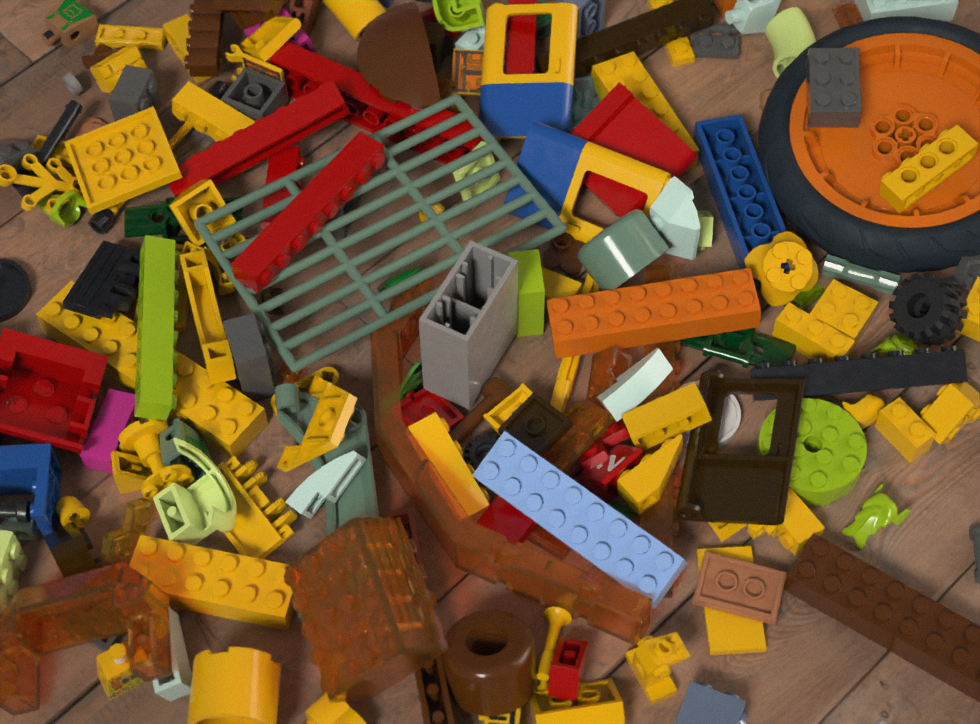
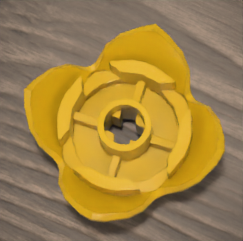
M792 232L778 233L774 236L771 243L755 247L744 259L746 268H751L753 278L759 280L762 284L761 293L763 298L772 307L789 303L798 293L812 289L818 280V267L811 252L807 249L804 241ZM787 262L788 266H790V271H787L785 274L781 264Z

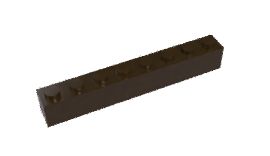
M677 0L577 39L574 79L592 73L593 65L633 51L636 55L642 54L650 49L665 45L668 42L686 37L691 33L714 25V8L708 0ZM550 50L535 56L538 74L548 72Z

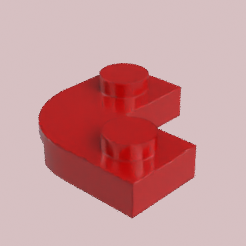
M620 419L618 422L614 420L607 423L601 431L591 436L580 447V462L585 471L610 459L607 449L630 437L623 419Z

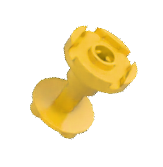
M148 418L149 422L141 424L138 420L127 426L118 437L120 442L118 446L121 452L138 456L143 466L150 467L153 474L143 482L141 493L145 499L154 501L153 497L173 482L185 488L194 482V477L187 465L165 466L162 464L159 435L169 426L164 420Z

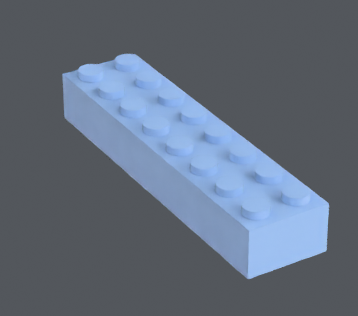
M506 431L503 432L472 474L480 483L653 609L657 607L688 564L684 558Z

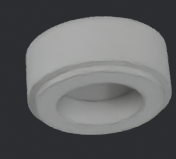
M70 72L62 77L64 85L74 96H78L84 91L81 84Z

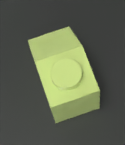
M697 210L701 227L697 250H706V247H712L714 217L710 210Z

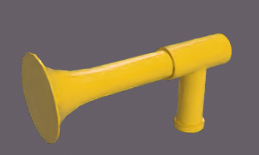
M548 607L543 612L544 619L549 623V631L536 675L538 678V689H546L548 687L550 665L560 629L572 621L571 614L561 607Z

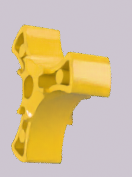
M238 232L230 236L226 242H222L220 247L225 251L246 241V239ZM186 241L182 254L199 250L205 251L209 271L214 275L218 283V294L225 295L234 292L235 286L211 250L206 246L204 248L198 247Z

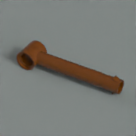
M498 377L492 378L483 389L482 395L485 398L448 433L453 441L456 440L460 444L485 420L483 417L485 413L487 414L515 390ZM420 460V461H419L420 466L422 467V469H423L424 471H426L425 467L423 466V464H422V462H421V460Z

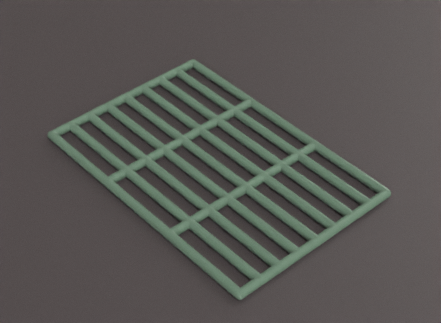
M453 94L369 135V137L382 143L381 140L453 105H456L461 113L389 148L384 146L385 163L390 170L369 179L365 185H361L354 192L351 200L394 178H397L402 186L324 224L321 231L317 235H313L306 245L322 237L327 247L287 266L285 269H281L274 276L271 284L264 287L261 291L332 255H335L340 264L260 305L253 296L257 292L234 279L230 259L240 255L258 235L225 251L222 250L218 242L283 211L301 192L295 182L325 168L342 149L194 221L195 228L251 312L254 313L257 321H262L265 333L292 372H298L429 304L440 286L389 313L382 305V302L454 266L464 251L458 243V239L532 201L540 209L476 243L489 248L545 218L553 225V228L502 253L508 256V252L532 250L566 232V225L459 94ZM467 120L473 126V129L400 165L393 158V156ZM479 136L486 142V145L413 181L406 175V172ZM492 152L499 158V161L425 198L418 190ZM505 168L513 176L438 215L431 207ZM519 184L526 192V194L451 232L444 224V222ZM284 187L291 194V196L213 234L206 226ZM408 194L415 201V203L339 241H336L331 232ZM420 211L428 219L351 259L344 252V249ZM432 228H435L441 236L363 277L356 268ZM446 245L454 253L377 294H374L369 287L370 284ZM346 272L353 281L272 323L265 314ZM358 290L366 299L286 341H283L278 331ZM371 308L379 317L298 360L295 359L290 351Z

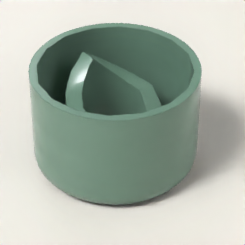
M634 209L583 245L577 252V258L600 290L604 291L616 289L670 248L646 215L640 209Z

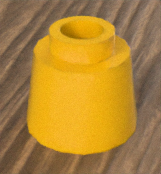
M64 496L58 500L55 511L63 527L74 522L79 529L88 522L90 511L77 498Z

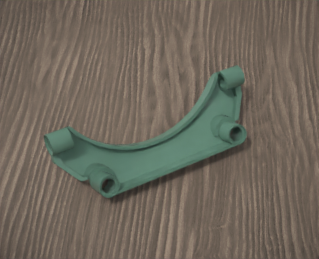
M286 383L278 385L274 389L278 420L301 445L319 399L305 392H299L296 384ZM357 404L354 406V414L347 423L345 436L339 446L310 460L316 472L325 464L352 451L367 459L335 503L325 499L326 534L323 548L309 576L295 589L298 618L301 621L329 619L358 596L357 588L370 586L384 577L387 571L367 415L365 410Z

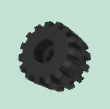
M924 273V276L920 274L912 275V281L905 278L900 282L902 288L900 290L895 288L892 294L896 298L894 301L889 302V308L893 309L894 312L889 314L890 321L896 323L893 327L897 332L902 333L903 336L924 345L932 346V344L939 346L944 344V339L953 340L956 337L954 335L955 330L961 332L964 325L960 324L962 318L967 319L968 312L964 311L962 307L967 306L965 298L960 296L962 294L960 289L953 286V284L932 274Z

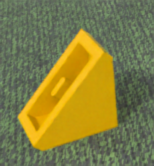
M115 450L111 452L113 477L120 494L141 490L143 482L153 474L150 467L143 466L138 456Z

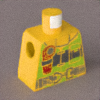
M135 638L113 644L109 650L96 657L97 676L109 700L152 678L146 649Z

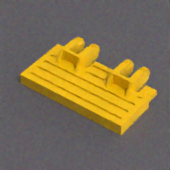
M232 456L225 463L222 461L216 466L228 482L237 505L235 527L230 532H224V534L240 555L265 559L295 534L289 525L298 518L295 510H290L272 523L271 521L287 508L286 499L280 498L266 508L271 502L260 487L268 480L267 474L260 472L242 484L259 468V464L256 460H251L239 468L242 464L235 456Z

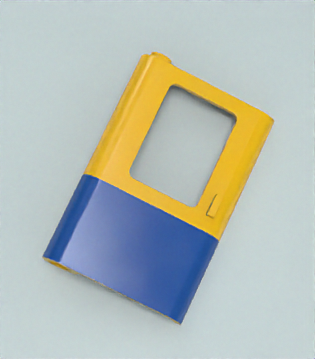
M494 3L487 8L479 119L484 126L488 127V131L498 143H500V139L526 138L528 130L534 121L570 134L578 7L571 3L516 5ZM551 14L552 25L548 72L544 74H504L507 18L511 15Z
M534 121L531 124L517 163L519 169L566 225L567 230L565 233H568L573 240L587 243L605 229L573 215V208L587 171H592L645 192L648 199L643 213L648 219L650 207L671 178V174L538 121ZM520 184L508 190L504 204L526 194ZM532 201L509 214L523 219L540 209ZM547 218L536 223V225L548 230L553 228V225Z

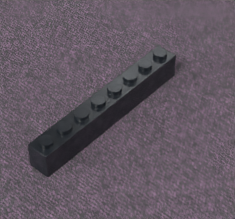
M957 346L941 347V352L930 353V348L915 349L912 355H904L903 351L887 352L888 357L877 358V353L861 354V359L850 360V355L834 357L835 362L825 363L824 358L808 359V364L798 365L797 360L781 362V367H771V363L755 364V369L750 370V378L805 380L803 397L968 382L965 350H957ZM752 395L753 402L777 400L778 396Z

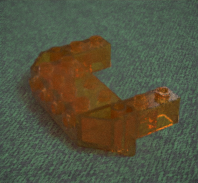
M125 562L20 589L0 614V708L13 716L40 710L41 655L128 633L130 672L144 682L172 676L169 595Z

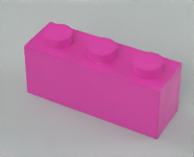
M109 389L106 397L101 399L99 413L96 420H92L89 427V436L86 442H84L81 454L79 453L85 468L113 474L111 452L113 450L121 452L118 444L120 445L118 437L127 426L139 420V417H134L135 394Z

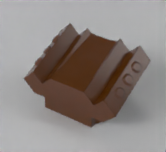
M213 0L214 10L229 14L242 30L276 17L287 0Z

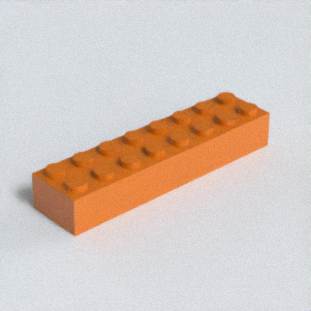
M751 268L546 300L555 359L760 327L761 307Z

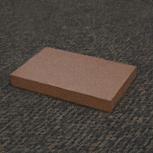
M705 551L692 604L775 626L787 572Z

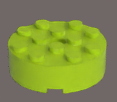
M803 398L789 488L798 495L807 507L830 505L832 501L847 496L857 484L866 460V439L858 422L840 406L825 400ZM776 408L766 417L762 424L755 455H767L769 453Z

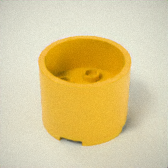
M229 647V652L212 654L211 650L200 652L195 656L193 662L187 724H277L281 663L271 661V655L266 652L244 647Z

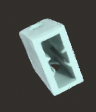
M737 0L733 10L726 11L725 20L728 24H733L741 34L765 32L766 26L775 17L781 0Z

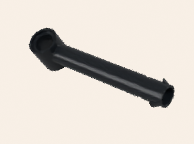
M70 100L65 105L62 116H60L36 155L38 162L45 169L48 160L54 156L72 127L73 122L79 114H82L83 106L77 101ZM33 170L17 171V174L39 177ZM12 184L22 198L39 189L38 187Z

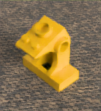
M677 632L656 638L652 636L642 638L637 643L638 647L627 651L625 657L649 703L654 705L677 694V688L669 675L671 673L670 667L691 656Z

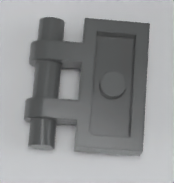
M727 22L714 24L706 29L696 31L702 32V34H693L692 50L695 57L738 59L739 36H730V34H738L739 31L733 24H728ZM709 33H722V35H709Z

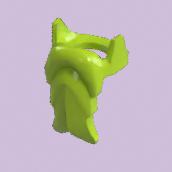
M74 189L65 193L55 205H50L52 207L50 214L46 212L45 206L49 199H56L59 195L51 193L39 201L36 206L40 207L54 224L66 229L80 218L81 211L79 205L87 208L84 198ZM70 198V201L61 207L64 201Z
M897 332L893 337L885 338L881 344L877 345L869 353H877V358H879L880 354L891 351H903L904 355H912L913 350L919 347L914 340Z
M881 484L862 505L863 509L855 516V521L842 530L845 536L854 537L856 547L859 550H863L868 538L871 535H876L882 527L885 528L892 522L900 526L911 513V510L907 508L900 514H897L898 507L893 500H890L886 494L880 493L884 484Z

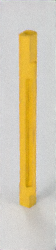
M587 273L581 294L600 291V288L589 273ZM582 355L562 358L550 405L563 414L571 395Z

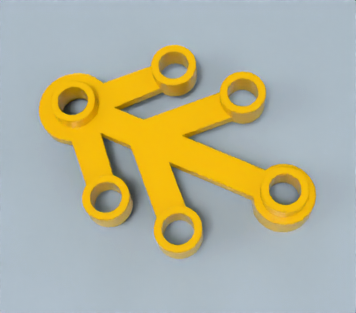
M24 155L21 162L22 167L26 170H33L39 177L17 174L12 166L7 164L0 165V186L7 187L12 184H20L39 188L32 194H27L22 198L20 205L25 211H33L39 201L55 190L63 191L64 193L56 199L51 198L48 200L45 206L48 214H50L52 209L50 205H55L70 190L74 189L83 197L77 177H73L57 158H50L45 169L38 162L35 155ZM51 174H58L63 181L56 180ZM70 198L64 201L61 207L70 201ZM25 201H30L32 205L27 204Z

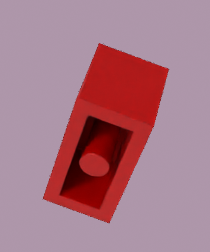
M560 637L550 665L548 696H554L560 700H577L586 673L588 641Z

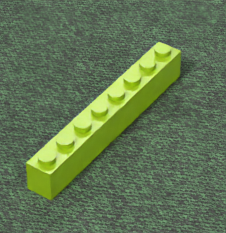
M145 235L140 249L134 417L167 421L170 411L175 410L177 396L173 395V389H175L177 383V373H173V368H175L177 363V352H173V347L176 346L178 331H174V326H176L178 320V311L174 310V305H177L179 295L178 290H175V285H177L179 271L175 270L179 260V251L175 250L176 240Z

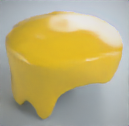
M866 393V396L857 403L851 405L847 402H842V406L845 411L854 417L863 430L877 420L880 410L885 407V403L881 398Z

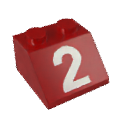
M617 444L612 450L607 449L610 459L588 471L584 469L580 474V485L605 503H611L619 496L617 480L620 475L628 469L632 470L642 460L643 451L640 448Z

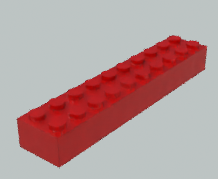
M286 41L269 58L271 65L283 69L288 95L291 98L297 99L301 95L309 94L316 90L321 84L334 81L351 112L341 119L371 133H375L422 110L411 108L409 103L397 101L395 104L380 96L379 90L373 85L368 86L358 70L350 69L337 61L324 58L318 53L301 48L297 44ZM445 109L385 139L399 143L458 113ZM467 120L410 148V150L422 154L473 129V126ZM479 136L433 160L447 164L472 152L481 141H485Z

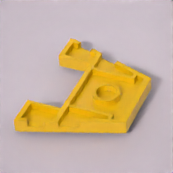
M314 376L307 393L319 399L301 445L285 446L277 468L283 472H288L337 448L345 436L347 423L354 414V406L357 401L355 396L318 376Z

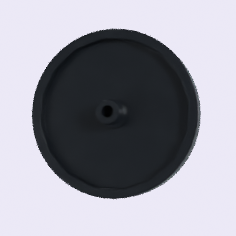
M0 259V322H4L15 317L25 308L31 296V283L26 271L19 264L7 259Z

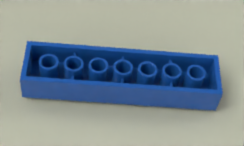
M738 114L695 122L693 141L699 149V160L739 269H745L744 259L752 249L771 243L774 236L787 230L763 173L742 115ZM787 262L781 264L785 274L787 271H790V266H788ZM753 278L756 291L761 290V282Z

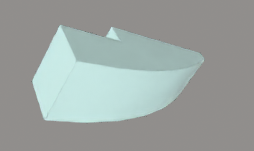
M657 347L617 377V382L597 396V398L610 416L618 422L622 418V414L635 408L650 395L673 368Z
M352 451L332 460L300 484L286 500V503L300 514L311 519L325 499L333 503L338 500L367 459Z

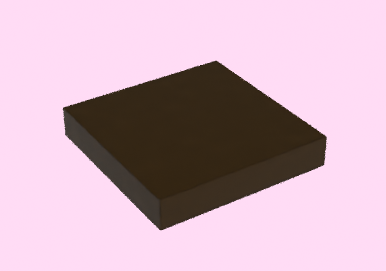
M533 393L498 428V432L502 435L506 431L536 454L543 457L573 426V422L537 394Z

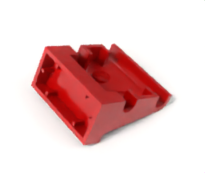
M620 82L570 133L591 143L671 174V178L673 176L679 178L698 158L685 142L635 98L633 93ZM592 171L586 172L582 182L584 188L591 191L603 205L620 218L634 209H640L643 212L648 199L645 192Z
M3 328L0 337V433L42 444L51 443L53 447L81 454L109 356Z

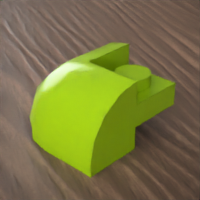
M432 0L436 18L440 24H444L446 30L466 32L486 25V12L482 0Z

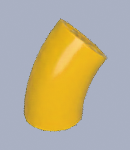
M322 0L355 41L361 40L369 24L386 12V9L378 0Z

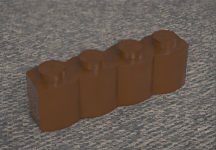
M194 0V4H190L192 21L188 22V32L191 36L186 40V48L189 55H185L184 58L185 69L189 70L191 77H219L225 13L214 10L213 0Z

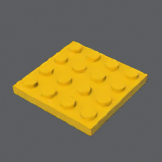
M154 106L64 142L91 215L183 178Z

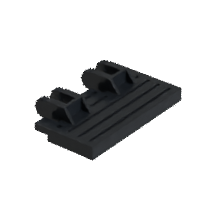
M103 240L63 300V309L100 320L102 317L112 319L116 310L128 311L132 306L131 302L135 301L138 296L137 291L132 286L136 279L139 280L140 251Z

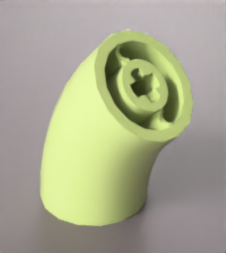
M798 7L788 8L780 12L765 28L764 33L771 44L774 55V75L779 78L784 69L795 58L816 42L806 16Z

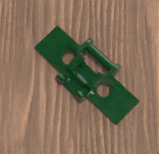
M177 197L166 198L165 201H160L158 205L124 208L125 238L162 235V238L176 240L175 244H184L186 241L191 243L187 235L173 236L177 234V225H180L169 205ZM241 197L223 198V200L228 204ZM243 208L232 213L236 222L243 219ZM158 215L166 217L162 222H153L154 217Z
M756 328L708 335V338H701L700 336L669 341L703 351L702 356L705 357L711 355L742 364V367L746 369L749 365L755 367V364L771 363V367H781V362L792 361L796 348L794 344L756 334ZM754 346L762 348L764 353L761 355L753 351Z

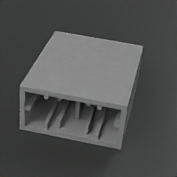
M470 240L419 319L424 389L470 410L517 333L518 260Z

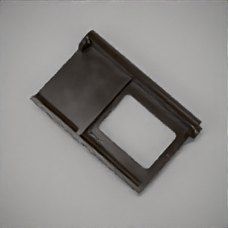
M709 369L701 374L698 389L712 421L690 430L675 509L677 517L695 522L780 525L784 522L805 380L726 378L724 374L716 369ZM729 395L778 396L770 449L767 455L717 453L726 399Z

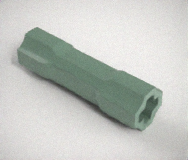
M829 253L822 270V275L839 280L846 279L872 287L876 291L894 296L892 293L895 288L897 289L901 277L900 274L862 267L851 263L847 259Z

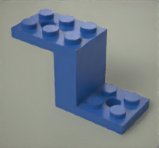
M0 433V496L34 494L35 501L30 504L31 519L36 521L37 531H41L43 536L56 531L58 515L55 509L60 499L62 467L51 443L1 446L3 433Z

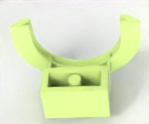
M174 438L173 441L178 452L196 462L206 474L188 488L173 482L155 495L153 500L169 541L195 546L215 530L221 532L233 530L236 523L237 505L228 482L216 465L195 446Z

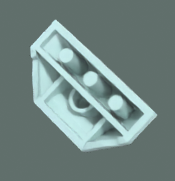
M673 176L650 207L649 221L670 248L665 253L693 260L696 258L701 229L697 209L692 201L694 195L690 188L676 176Z

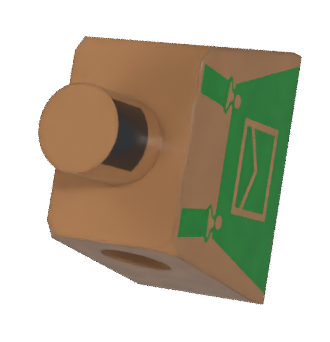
M60 0L44 16L47 31L41 35V38L48 46L60 41L66 47H73L97 33L99 26L96 15L75 0Z

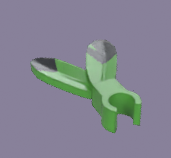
M421 361L411 368L399 387L398 392L394 391L382 402L381 405L385 407L383 411L391 416V407L404 400L409 392L413 391L416 393L423 389V378L415 382L422 370Z

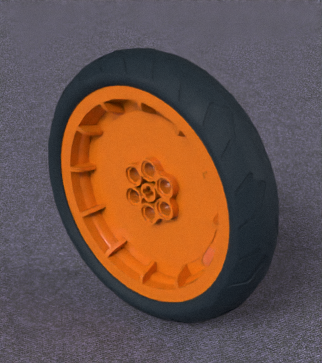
M915 16L876 18L843 27L826 35L807 47L784 69L767 98L760 119L758 155L777 207L800 234L827 253L847 259L851 263L870 269L896 273L944 270L958 266L962 256L973 257L980 255L979 33L957 24ZM809 48H859L861 116L857 128L808 127L806 60ZM955 125H959L979 143L975 158L903 212H897L879 195L881 178L887 172H893L899 168L906 158H912L918 154L925 144L934 142L944 130H950Z

